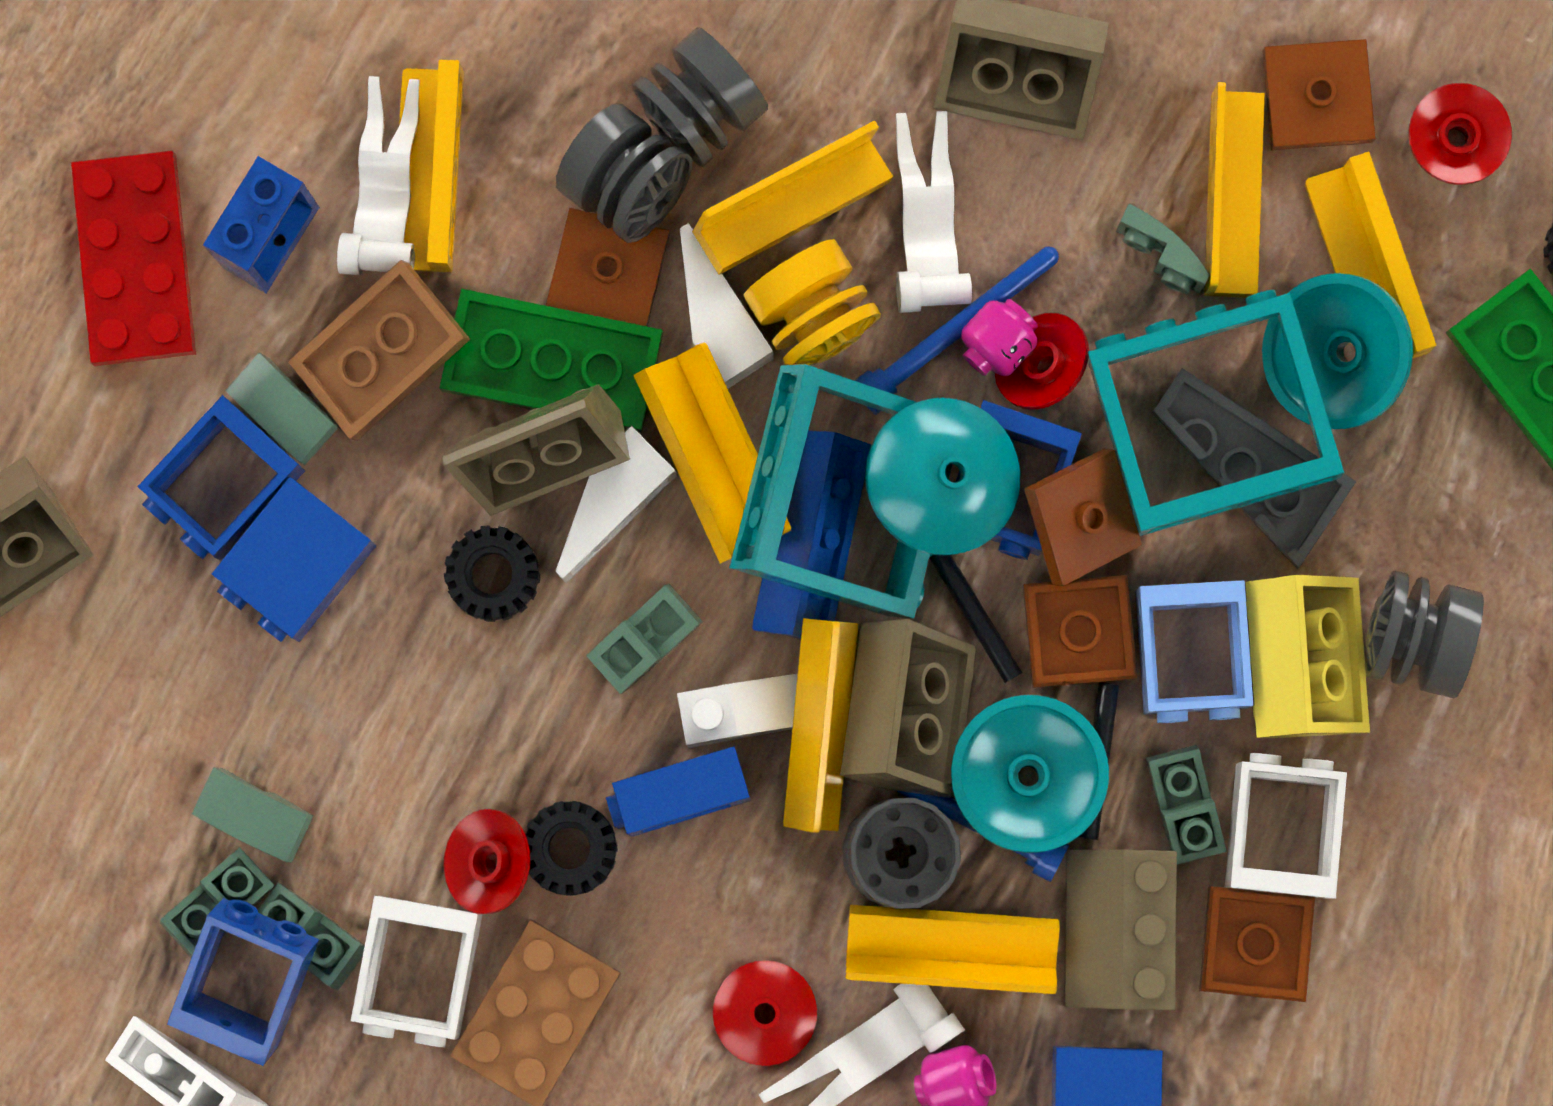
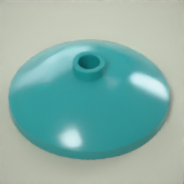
M1341 273L1325 274L1300 283L1288 293H1290L1331 429L1355 428L1373 421L1394 404L1402 393L1410 375L1413 360V341L1409 323L1404 312L1385 289L1371 280L1360 276ZM1278 317L1270 318L1265 328L1262 344V361L1267 382L1279 403L1294 417L1310 425ZM1348 343H1352L1356 349L1355 357L1351 361H1348L1344 356V348Z
M953 398L922 400L893 415L879 430L870 447L865 476L871 506L885 529L904 545L932 555L964 553L980 547L998 534L1014 511L1019 496L1021 477L1020 465L1014 445L998 421L983 409L971 403ZM948 464L956 465L960 471V478L956 483L949 481L945 475V469Z
M1014 696L988 706L975 716L964 729L952 758V790L956 803L966 821L978 834L989 842L1015 852H1046L1064 846L1076 839L1097 817L1108 790V758L1097 731L1081 713L1071 706L1046 696ZM1024 767L1033 768L1038 775L1037 783L1032 786L1023 785L1018 778L1019 771Z

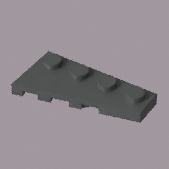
M1183 368L1152 412L1220 487L1319 458ZM1343 474L1340 479L1240 508L1294 567L1298 569L1356 481Z

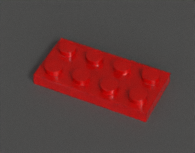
M173 151L71 162L91 364L102 366L196 355L176 154Z

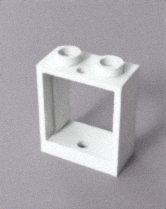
M1250 753L1249 762H1239L1235 767L1224 888L1336 899L1347 772L1333 771L1334 762L1328 760L1302 759V767L1281 765L1282 756ZM1251 778L1325 786L1317 875L1243 868Z
M374 895L351 1021L364 1023L362 1033L373 1036L393 1038L395 1029L414 1032L415 1043L445 1048L447 1038L459 1039L482 914ZM389 920L463 933L446 1022L372 1009Z

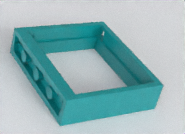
M1275 290L1259 292L1245 298L1246 306L1229 311L1226 310L1225 304L1211 306L1195 313L1196 320L1181 325H1176L1175 319L1159 321L1145 327L1146 335L1126 340L1124 333L1111 335L1096 341V349L1088 351V364L1111 442L1116 452L1139 536L1340 479L1344 474L1290 293L1277 296ZM1278 317L1320 458L1150 507L1108 365Z
M806 364L781 365L729 568L888 617L914 619L916 609L924 597L925 588L923 581L928 561L932 554L914 550L898 541L885 593L778 561L776 557L818 390L892 415L917 402ZM948 464L945 469V475L948 480L952 464Z

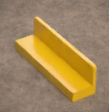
M439 60L438 70L406 68L402 72L399 125L403 115L409 79L420 80L419 118L410 155L411 198L404 243H413L415 246V271L452 273L464 71L459 60Z
M1217 82L1211 95L1205 269L1209 273V277L1204 286V296L1247 298L1258 293L1265 93L1226 91V82Z
M876 121L870 122L705 210L692 233L718 275L889 184L893 175L871 142V139L879 129Z
M1370 152L1350 157L1341 168L1308 178L1305 181V188L1335 273L1360 276L1371 280L1385 289L1400 305L1409 323L1413 341V358L1428 354L1437 345Z
M703 342L676 357L645 368L633 376L717 559L721 564L732 559L758 454L708 345ZM787 517L782 535L791 531V525Z
M803 618L783 820L784 827L812 833H819L820 830H839L844 779L840 772L852 694L859 623Z
M850 905L845 978L857 981L1056 994L1059 919Z

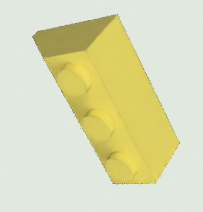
M1290 575L1245 582L1254 695L1253 717L1256 723V737L1290 738L1370 733L1359 578Z

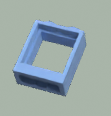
M1245 580L1140 586L1135 591L1144 715L1157 714V723L1189 721L1188 712L1209 711V720L1241 718L1240 709H1248L1254 706ZM1227 607L1233 695L1159 699L1153 611Z

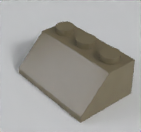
M956 0L934 109L1083 140L1104 55L1109 23L1003 0Z
M598 384L588 389L579 390L564 399L542 408L530 410L520 417L495 427L486 428L476 435L463 439L442 456L446 469L484 510L492 516L630 460L621 410Z
M25 456L0 472L1 617L94 556L51 488Z
M909 619L861 623L840 775L875 788L955 798L951 782V765L955 747L966 728L976 646Z
M1066 851L1064 1007L1175 1011L1177 851Z

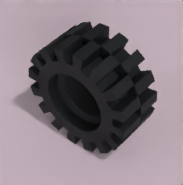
M489 525L480 526V530L473 532L471 529L464 533L465 537L458 542L456 540L451 548L453 550L445 560L446 573H444V580L448 586V593L451 598L470 616L476 619H484L486 622H495V620L499 619L505 621L513 618L512 615L518 612L522 613L528 608L526 606L531 599L534 600L537 594V584L540 583L539 563L532 548L516 532L513 533L508 528L498 526V528H491ZM489 554L503 556L512 567L511 582L503 591L495 594L480 591L475 586L472 577L476 562Z
M577 801L556 802L554 805L540 810L538 815L533 820L531 819L527 825L525 835L530 849L529 875L547 891L566 896L588 893L602 884L614 868L616 852H618L615 832L606 817L589 805ZM565 828L579 829L587 836L590 843V853L587 860L575 869L559 867L550 855L549 847L553 836Z

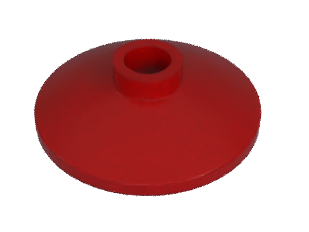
M1452 83L1436 88L1419 102L1410 119L1408 139L1414 158L1425 172L1435 179L1448 184L1467 185L1484 180L1502 165L1510 150L1512 127L1506 109L1489 91L1468 83ZM1452 130L1462 132L1465 136V144L1462 146L1451 144L1448 139V133Z
M1044 313L1033 316L1032 318L1038 325L1034 331L1037 337L1036 348L1011 375L1002 376L995 373V380L999 391L1013 405L1029 410L1049 407L1064 399L1080 382L1088 363L1089 344L1083 329L1073 319L1063 314Z
M483 809L469 814L455 827L445 849L444 875L451 895L464 909L477 914L500 912L518 898L526 884L530 869V849L525 832L512 816L499 810Z
M755 961L734 970L723 981L714 1000L713 1021L719 1039L731 1054L750 1064L771 1066L790 1060L808 1044L816 1027L817 1004L808 982L796 970L775 961ZM762 1003L772 1005L775 1010V1018L767 1024L760 1023L755 1018V1009Z

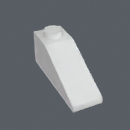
M687 223L680 228L693 346L703 342L708 345L727 388H730L774 359L773 350L723 274L718 275L692 233V227Z
M632 426L625 432L630 460L598 472L588 478L556 568V573L565 583L573 578L677 477L675 469Z
M798 674L737 682L677 693L687 747L693 748L792 729Z
M136 1016L132 1017L105 1061L164 1106H269L240 1083Z

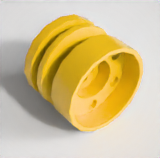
M835 239L820 242L799 252L763 275L743 294L745 301L761 326L775 324L783 320L786 321L787 325L772 339V345L776 350L785 349L797 344L783 357L785 365L822 363L853 345L881 317V313L875 303H867L853 309L867 296V290L864 285L850 287L843 291H839L837 288L852 272V266Z

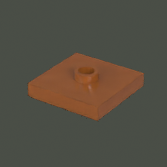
M1366 39L1264 47L1262 53L1271 151L1366 144L1375 141Z
M569 207L546 306L648 327L670 235L669 230L655 227L653 231L639 241L626 243L615 234L613 228H606L597 219L596 213Z
M1104 448L1024 488L1053 585L1065 586L1142 545L1116 452L1113 449Z
M1127 575L1076 579L1065 586L1053 585L1052 582L1023 585L1032 689L1137 679Z
M1209 886L1199 991L1306 1002L1315 897Z

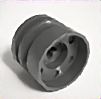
M697 27L672 49L674 59L682 71L678 76L662 64L656 63L651 67V72L662 90L658 89L645 77H640L632 84V90L642 104L646 117L660 135L666 136L673 146L681 147L689 153L693 162L698 166L704 167L713 157L707 144L701 137H704L717 149L723 150L728 146V140L718 122L724 119L737 130L745 131L768 110V104L753 80L731 54L709 33Z
M612 104L594 116L572 141L560 163L556 175V188L585 212L597 211V219L606 228H613L618 237L626 243L639 241L653 231L675 206L688 183L692 172L693 159L681 147L673 146L672 142L663 134L651 136L652 129L648 123L623 104Z
M1393 571L1386 582L1382 595L1378 597L1370 618L1366 636V677L1382 679L1392 659L1391 681L1394 684L1401 685L1406 680L1414 664L1419 666L1418 682L1421 691L1454 699L1458 697L1464 686L1476 651L1483 617L1482 592L1448 584L1442 590L1435 605L1429 604L1430 584L1427 578H1418L1408 597V574Z
M916 798L883 799L864 808L849 824L842 844L843 866L852 885L868 900L896 909L920 908L939 899L954 882L961 863L960 839L951 820L935 805ZM897 838L900 845H909L911 849V854L903 857L904 866L900 868L896 861L887 860L885 851L893 848L892 840Z

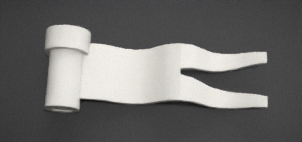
M369 76L367 120L360 140L358 157L360 181L358 207L354 220L353 234L342 233L339 238L337 251L339 274L361 275L363 270L388 272L400 260L408 262L414 269L415 246L413 243H404L411 198L410 155L418 126L420 80L409 79L400 125L390 142L387 152H383L384 113L380 77Z
M936 111L931 155V186L928 187L925 185L923 175L915 159L906 113H896L897 158L903 190V242L907 271L897 272L898 311L899 313L920 312L921 306L971 304L972 284L970 273L959 274L954 235V181L948 153L947 111Z
M900 984L893 989L899 999L820 1051L792 1073L761 1092L759 1097L763 1103H766L839 1068L841 1073L808 1105L837 1106L924 1045L932 1053L957 1037L965 1029L954 1013L948 1015L929 985Z

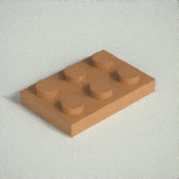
M400 260L288 362L348 438L358 441L462 348L470 338L410 264Z
M530 920L450 1057L532 1106H543L621 972L537 922Z

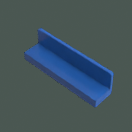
M808 430L787 513L791 531L782 535L776 560L840 580L844 579L871 444L837 432ZM762 578L752 629L758 632L786 635L801 640L803 618L835 621L839 601Z

